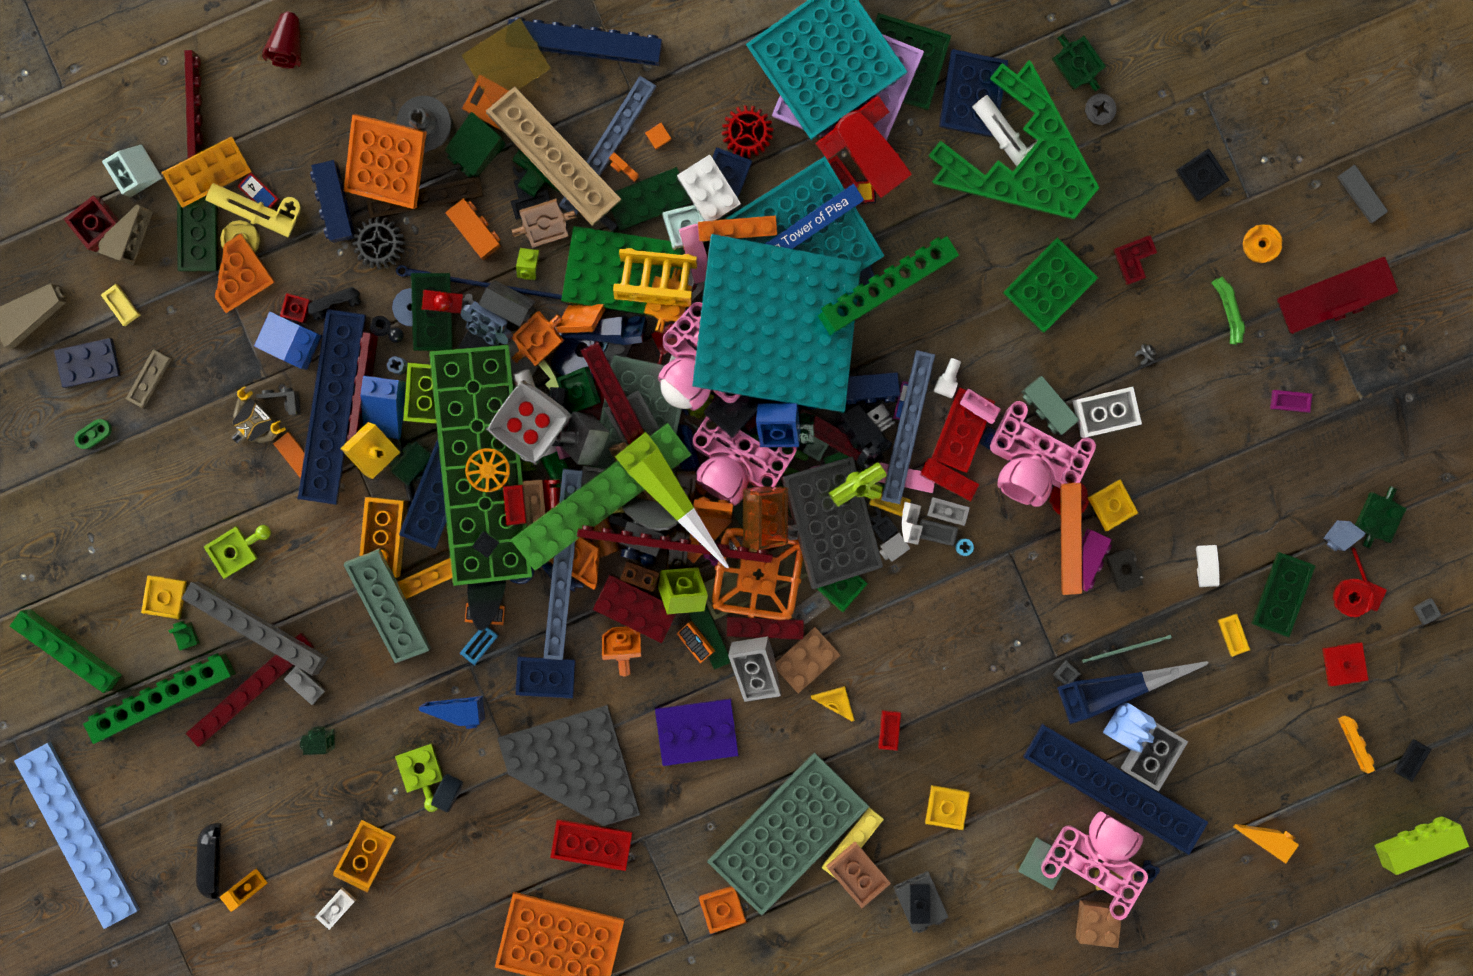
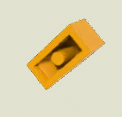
M256 868L221 895L220 899L232 912L268 882Z

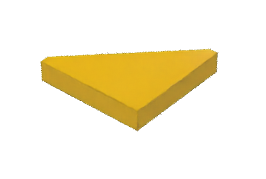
M845 686L811 695L812 700L851 721H855Z

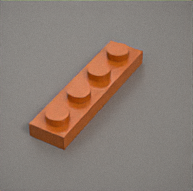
M776 216L698 222L699 242L710 241L711 234L736 239L777 235Z

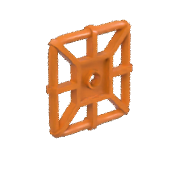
M727 528L724 530L725 533L723 534L721 544L729 545V540H731L736 548L741 545L735 536L761 539L759 549L764 550L767 541L792 544V546L777 557H772V563L740 559L739 568H726L718 560L717 565H715L716 575L712 593L713 608L722 612L748 615V618H754L755 616L774 620L791 619L795 609L798 586L802 580L800 575L803 556L798 539L789 540L781 535L768 533L766 530L762 532L741 528ZM797 550L793 577L779 575L780 561ZM757 569H761L760 571L763 573V576L759 577V579H756V576L753 575V572H757ZM724 572L737 573L736 587L720 597ZM777 580L791 582L787 609L775 594ZM739 591L752 593L749 608L723 604ZM757 595L771 596L782 613L755 609Z

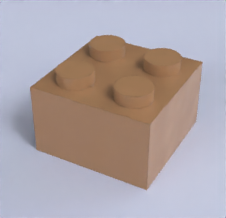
M1080 900L1075 937L1080 944L1118 948L1121 920H1117L1111 915L1109 911L1110 903ZM1117 905L1113 911L1115 914L1120 915L1123 910Z

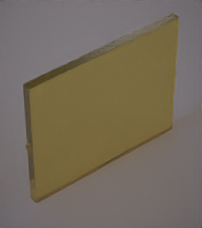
M521 18L461 55L492 105L513 87L519 90L551 69L538 48L537 42L533 40Z

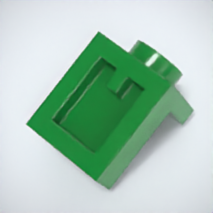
M184 621L173 624L174 628L168 630L169 634L173 633L179 651L199 644L192 622L185 624Z

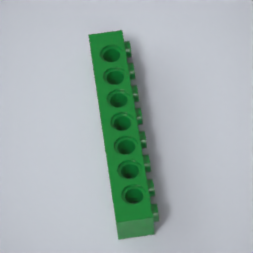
M948 236L943 239L937 237L930 242V247L925 248L923 246L914 252L915 256L911 258L909 255L899 261L900 265L897 267L891 265L884 270L885 274L882 276L876 274L868 280L869 284L864 286L862 283L852 289L854 293L848 296L845 293L837 298L838 302L832 305L830 302L822 307L823 312L818 317L829 335L839 331L957 258L959 254ZM931 252L936 254L937 259L931 256ZM916 261L921 264L922 269L916 266ZM900 271L905 272L906 278L901 276ZM885 280L891 283V288L886 286ZM869 289L875 292L876 297L870 295ZM854 299L860 302V307L854 304ZM838 308L844 311L845 316L839 315Z
M216 653L208 657V662L202 664L200 661L190 666L192 670L186 673L182 670L173 675L174 679L168 681L166 678L156 683L157 687L152 690L150 687L139 692L140 696L136 698L132 695L123 699V704L118 707L114 704L105 708L106 713L102 715L98 712L89 716V721L83 723L92 743H98L235 675L236 673L227 655L219 656ZM208 667L213 669V676L207 674ZM191 675L196 678L195 685L190 682ZM174 684L179 687L178 693H175L173 690ZM157 692L162 696L161 702L156 699ZM140 701L145 704L144 710L139 707ZM122 710L127 711V719L122 716ZM106 718H108L111 722L110 727L106 726L105 724Z

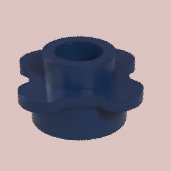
M1150 860L1143 862L1141 868L1145 871L1150 870L1147 873V883H1151L1157 874L1160 873V869L1157 866H1153ZM1137 871V875L1143 877V873Z

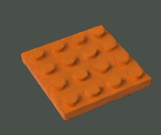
M353 114L343 191L411 209L417 208L427 131Z

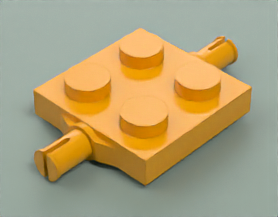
M674 268L672 277L669 278L668 289L678 290L680 288V281L678 280L681 269L677 271V268ZM655 276L652 288H659L661 277ZM688 285L687 290L692 291L693 287ZM647 303L644 314L658 319L655 331L663 333L665 323L676 322L686 311L687 307Z

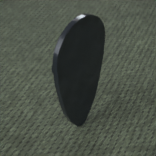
M506 580L468 584L469 611L472 621L479 631L485 630L496 617L504 596Z

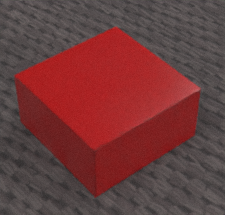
M286 293L280 316L306 324L309 314L308 304L312 300Z

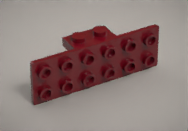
M1381 257L1279 297L1277 302L1289 333L1293 334L1329 319L1341 320L1346 318V313L1351 311L1353 314L1364 311V306L1397 293L1398 288L1386 258Z

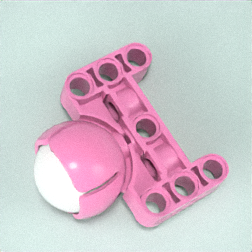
M701 302L693 303L664 334L663 346L676 359L666 364L658 376V380L661 383V392L665 400L676 408H690L692 411L699 409L707 401L711 392L709 389L692 386L701 316H694L693 312L695 310H702ZM688 324L690 329L683 331L680 329V326ZM669 338H675L677 343L670 345L666 341ZM713 390L727 403H734L741 396L738 394L728 396L725 392Z

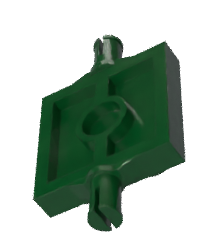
M1063 33L1057 38L1063 49L1052 58V61L1073 91L1089 83L1094 92L1097 91L1101 86L1095 77L1106 68L1105 64L1085 36L1070 43Z
M1389 486L1386 496H1380L1373 492L1369 493L1355 524L1367 535L1362 546L1370 549L1374 539L1391 543L1407 509L1393 500L1398 489Z

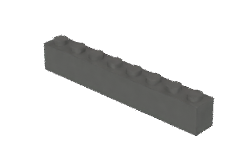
M191 582L182 597L186 602L310 675H318L328 659L327 656L200 582Z

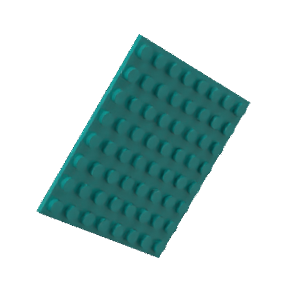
M711 234L692 386L845 412L855 321L829 335L818 315L823 312L821 308L830 302L834 305L838 302L837 298L847 293L849 296L854 293L852 289L859 285L861 262ZM854 299V304L857 305V299ZM838 308L839 315L845 316L844 311Z

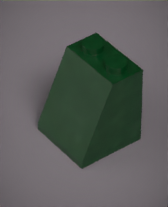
M471 112L444 151L448 154L446 158L454 165L458 162L463 167L461 171L469 178L471 175L478 177L505 147L506 143L495 131Z

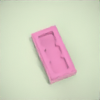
M970 389L965 392L960 402L962 406L991 424L994 423L1001 410Z

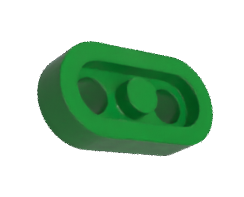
M94 420L75 434L74 442L81 449H90L111 434L112 426L107 420ZM102 425L105 427L104 432L100 431ZM86 436H88L89 441L87 443L84 441V438Z

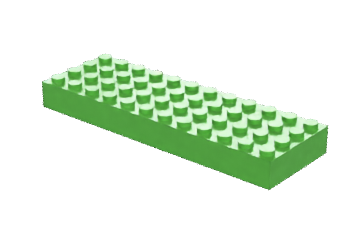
M509 345L430 351L453 585L532 577L531 565L511 541L514 536L527 528V522L526 524L506 525L503 487L493 492L479 491L468 482L465 473L466 463L474 452L484 448H491L501 452L509 463L510 474L504 486L523 485L520 455L486 430L498 410L513 391ZM483 452L486 461L489 462L493 452ZM480 453L473 458L476 462L483 463ZM496 454L493 460V464H496L502 461L503 459ZM470 462L469 471L479 470L478 466ZM505 463L496 467V470L506 472ZM479 473L470 475L473 483L480 477ZM495 474V477L501 483L505 475ZM483 478L477 486L485 489L486 479ZM492 478L489 479V489L498 486ZM482 531L499 542L489 558L472 547Z

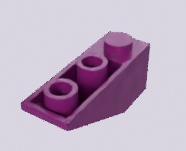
M1090 529L1086 530L1082 539V590L1086 592L1094 586L1096 581L1094 576L1097 571L1101 570L1104 564L1102 559L1105 554L1109 553L1112 544H1110L1112 539Z

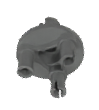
M417 96L408 100L401 107L397 115L396 123L398 125L427 131L424 153L441 146L447 140L453 127L452 118L442 102L430 96ZM421 116L423 117L421 120L422 124L417 123L418 118H421Z

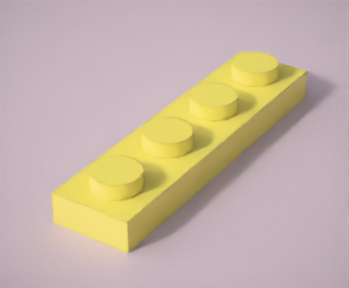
M869 807L823 863L822 869L833 876L826 866L853 842H856L862 848L884 820L883 817Z

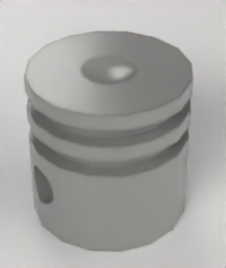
M883 403L867 413L880 432L895 423V421L891 420L893 418L889 417L890 414Z

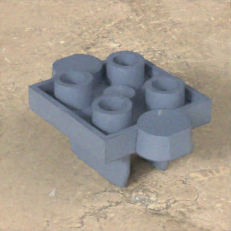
M476 301L471 306L464 305L460 315L467 321L466 329L472 334L479 336L488 344L494 346L508 344L512 340L513 334L506 328L507 319L478 305L479 303Z

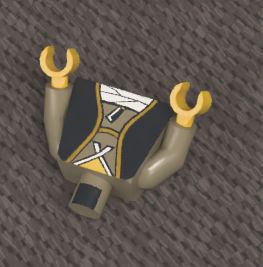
M242 387L237 391L238 400L232 422L238 431L231 438L239 445L246 438L250 442L257 443L273 441L286 428L280 429L281 421H277L255 398L248 400L253 392L250 391L246 394V387Z

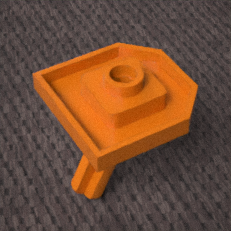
M627 626L613 627L602 635V660L616 659L620 676L626 677L630 675V658L641 657V633Z

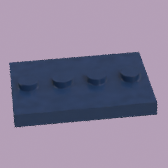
M953 49L950 55L939 127L994 138L972 106L988 95L1000 111L1003 90L990 81V78L1002 63L1008 66V60Z

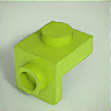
M520 248L516 264L518 278L536 280L539 250Z

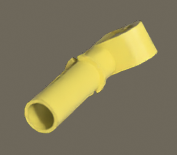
M215 183L211 185L206 196V201L250 220L251 224L257 223L286 237L290 236L301 211L300 203L293 197L283 199L278 210L275 211L264 206L261 201L257 203ZM229 199L238 202L244 206H247L255 211H258L264 215H267L270 218L269 220H267L245 209H242L234 204L229 203ZM291 202L294 203L293 206L296 208L295 211H290V214L294 215V219L280 214L281 210L288 211L286 204L290 205Z

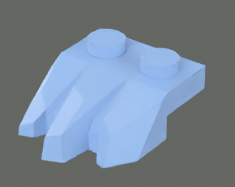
M1125 702L1117 707L1103 733L1129 749L1142 753V742L1153 743L1154 736L1149 733V730L1154 729L1156 723L1153 717Z

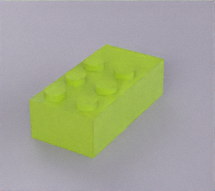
M1446 817L1435 818L1432 823L1420 824L1412 831H1402L1396 837L1374 845L1382 866L1395 875L1469 847L1461 825Z

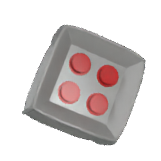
M521 380L520 384L512 391L498 410L486 430L515 453L537 465L539 459L550 449L555 442V438L565 428L573 415L544 392L525 380Z

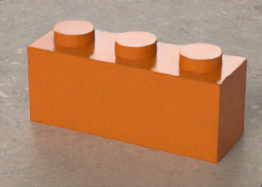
M463 198L445 213L480 258L485 260L501 247L499 243L501 239L495 231H489L487 228L489 223L483 216L478 217L475 213L477 208L471 201L467 202Z

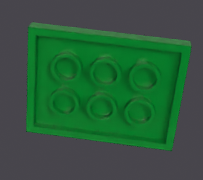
M1057 237L1010 284L1003 294L1042 333H1045L1098 277Z

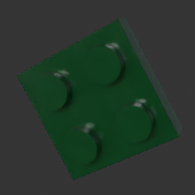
M589 366L556 378L560 388H568L566 409H568L570 414L601 403Z

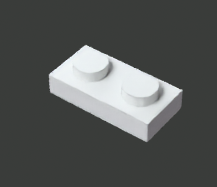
M342 887L316 915V918L330 930L356 899Z

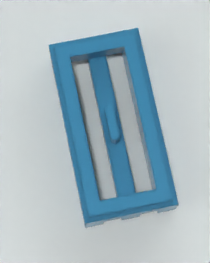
M489 627L485 629L487 631L469 655L466 654V651L483 631L478 630L460 652L473 665L479 661L499 636ZM492 635L493 637L475 659L471 658L487 637Z

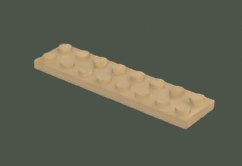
M513 87L486 110V114L592 226L620 202L621 198L516 87Z

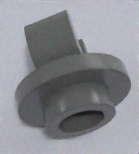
M1142 344V349L1135 353V357L1139 354L1145 356V359L1141 361L1142 365L1147 363L1149 359L1151 361L1156 359V351L1150 344Z

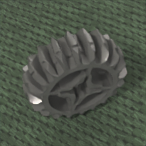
M376 217L375 223L370 218L369 225L362 222L364 229L357 228L360 234H354L353 236L358 241L352 243L354 246H358V248L354 249V253H360L357 257L358 260H363V264L365 266L369 264L372 269L377 266L379 270L382 269V264L385 268H389L388 262L395 265L394 258L401 259L398 252L404 253V249L400 248V246L405 245V242L399 241L404 237V234L399 233L401 229L395 227L393 221L388 224L387 218H384L381 222V218ZM376 229V231H374L373 237L371 239L366 240L368 234ZM382 229H387L391 233L393 240L385 239ZM379 240L382 241V242H385V243L380 244V245H379V248H378V246L373 245V244H375V243H378ZM365 247L374 249L376 259L371 258L367 254ZM392 247L390 253L382 258V256H384V251L387 248Z

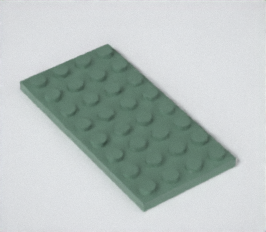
M814 752L707 862L759 914L763 915L869 808V805Z

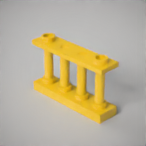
M632 248L619 250L620 261L625 262L622 283L614 284L613 287L614 299L685 307L692 305V291H688L687 287L690 268L697 269L696 256L636 251ZM632 263L644 264L641 285L639 286L629 284ZM652 265L663 266L659 288L649 287ZM671 266L682 267L680 288L678 290L668 289Z

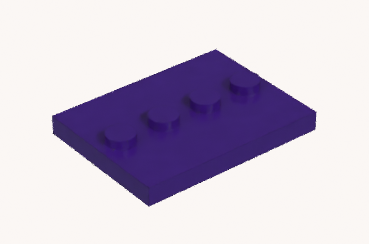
M731 698L655 708L663 766L738 756Z

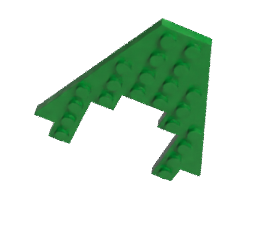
M1028 60L1018 74L1002 63L991 76L990 81L1034 113L1033 117L1023 128V131L1037 141L1014 171L997 160L989 172L984 175L940 141L929 154V158L942 167V170L932 183L937 186L1075 220L1100 188L1032 62Z

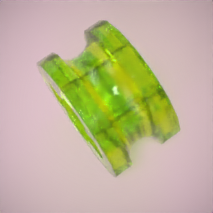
M521 461V471L536 470L534 463Z

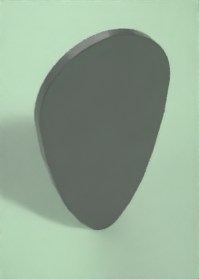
M633 498L622 506V509L629 517L651 530L670 529L678 523L658 502Z

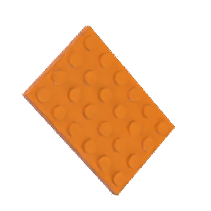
M513 892L495 968L526 976H611L625 919Z

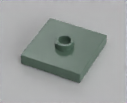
M1036 837L1018 871L1053 890L1065 867L1063 866L1059 874L1054 878H1047L1043 875L1041 865L1052 845ZM1056 848L1054 854L1062 857L1065 852ZM1051 863L1045 866L1047 873H1053L1056 869L1055 865Z

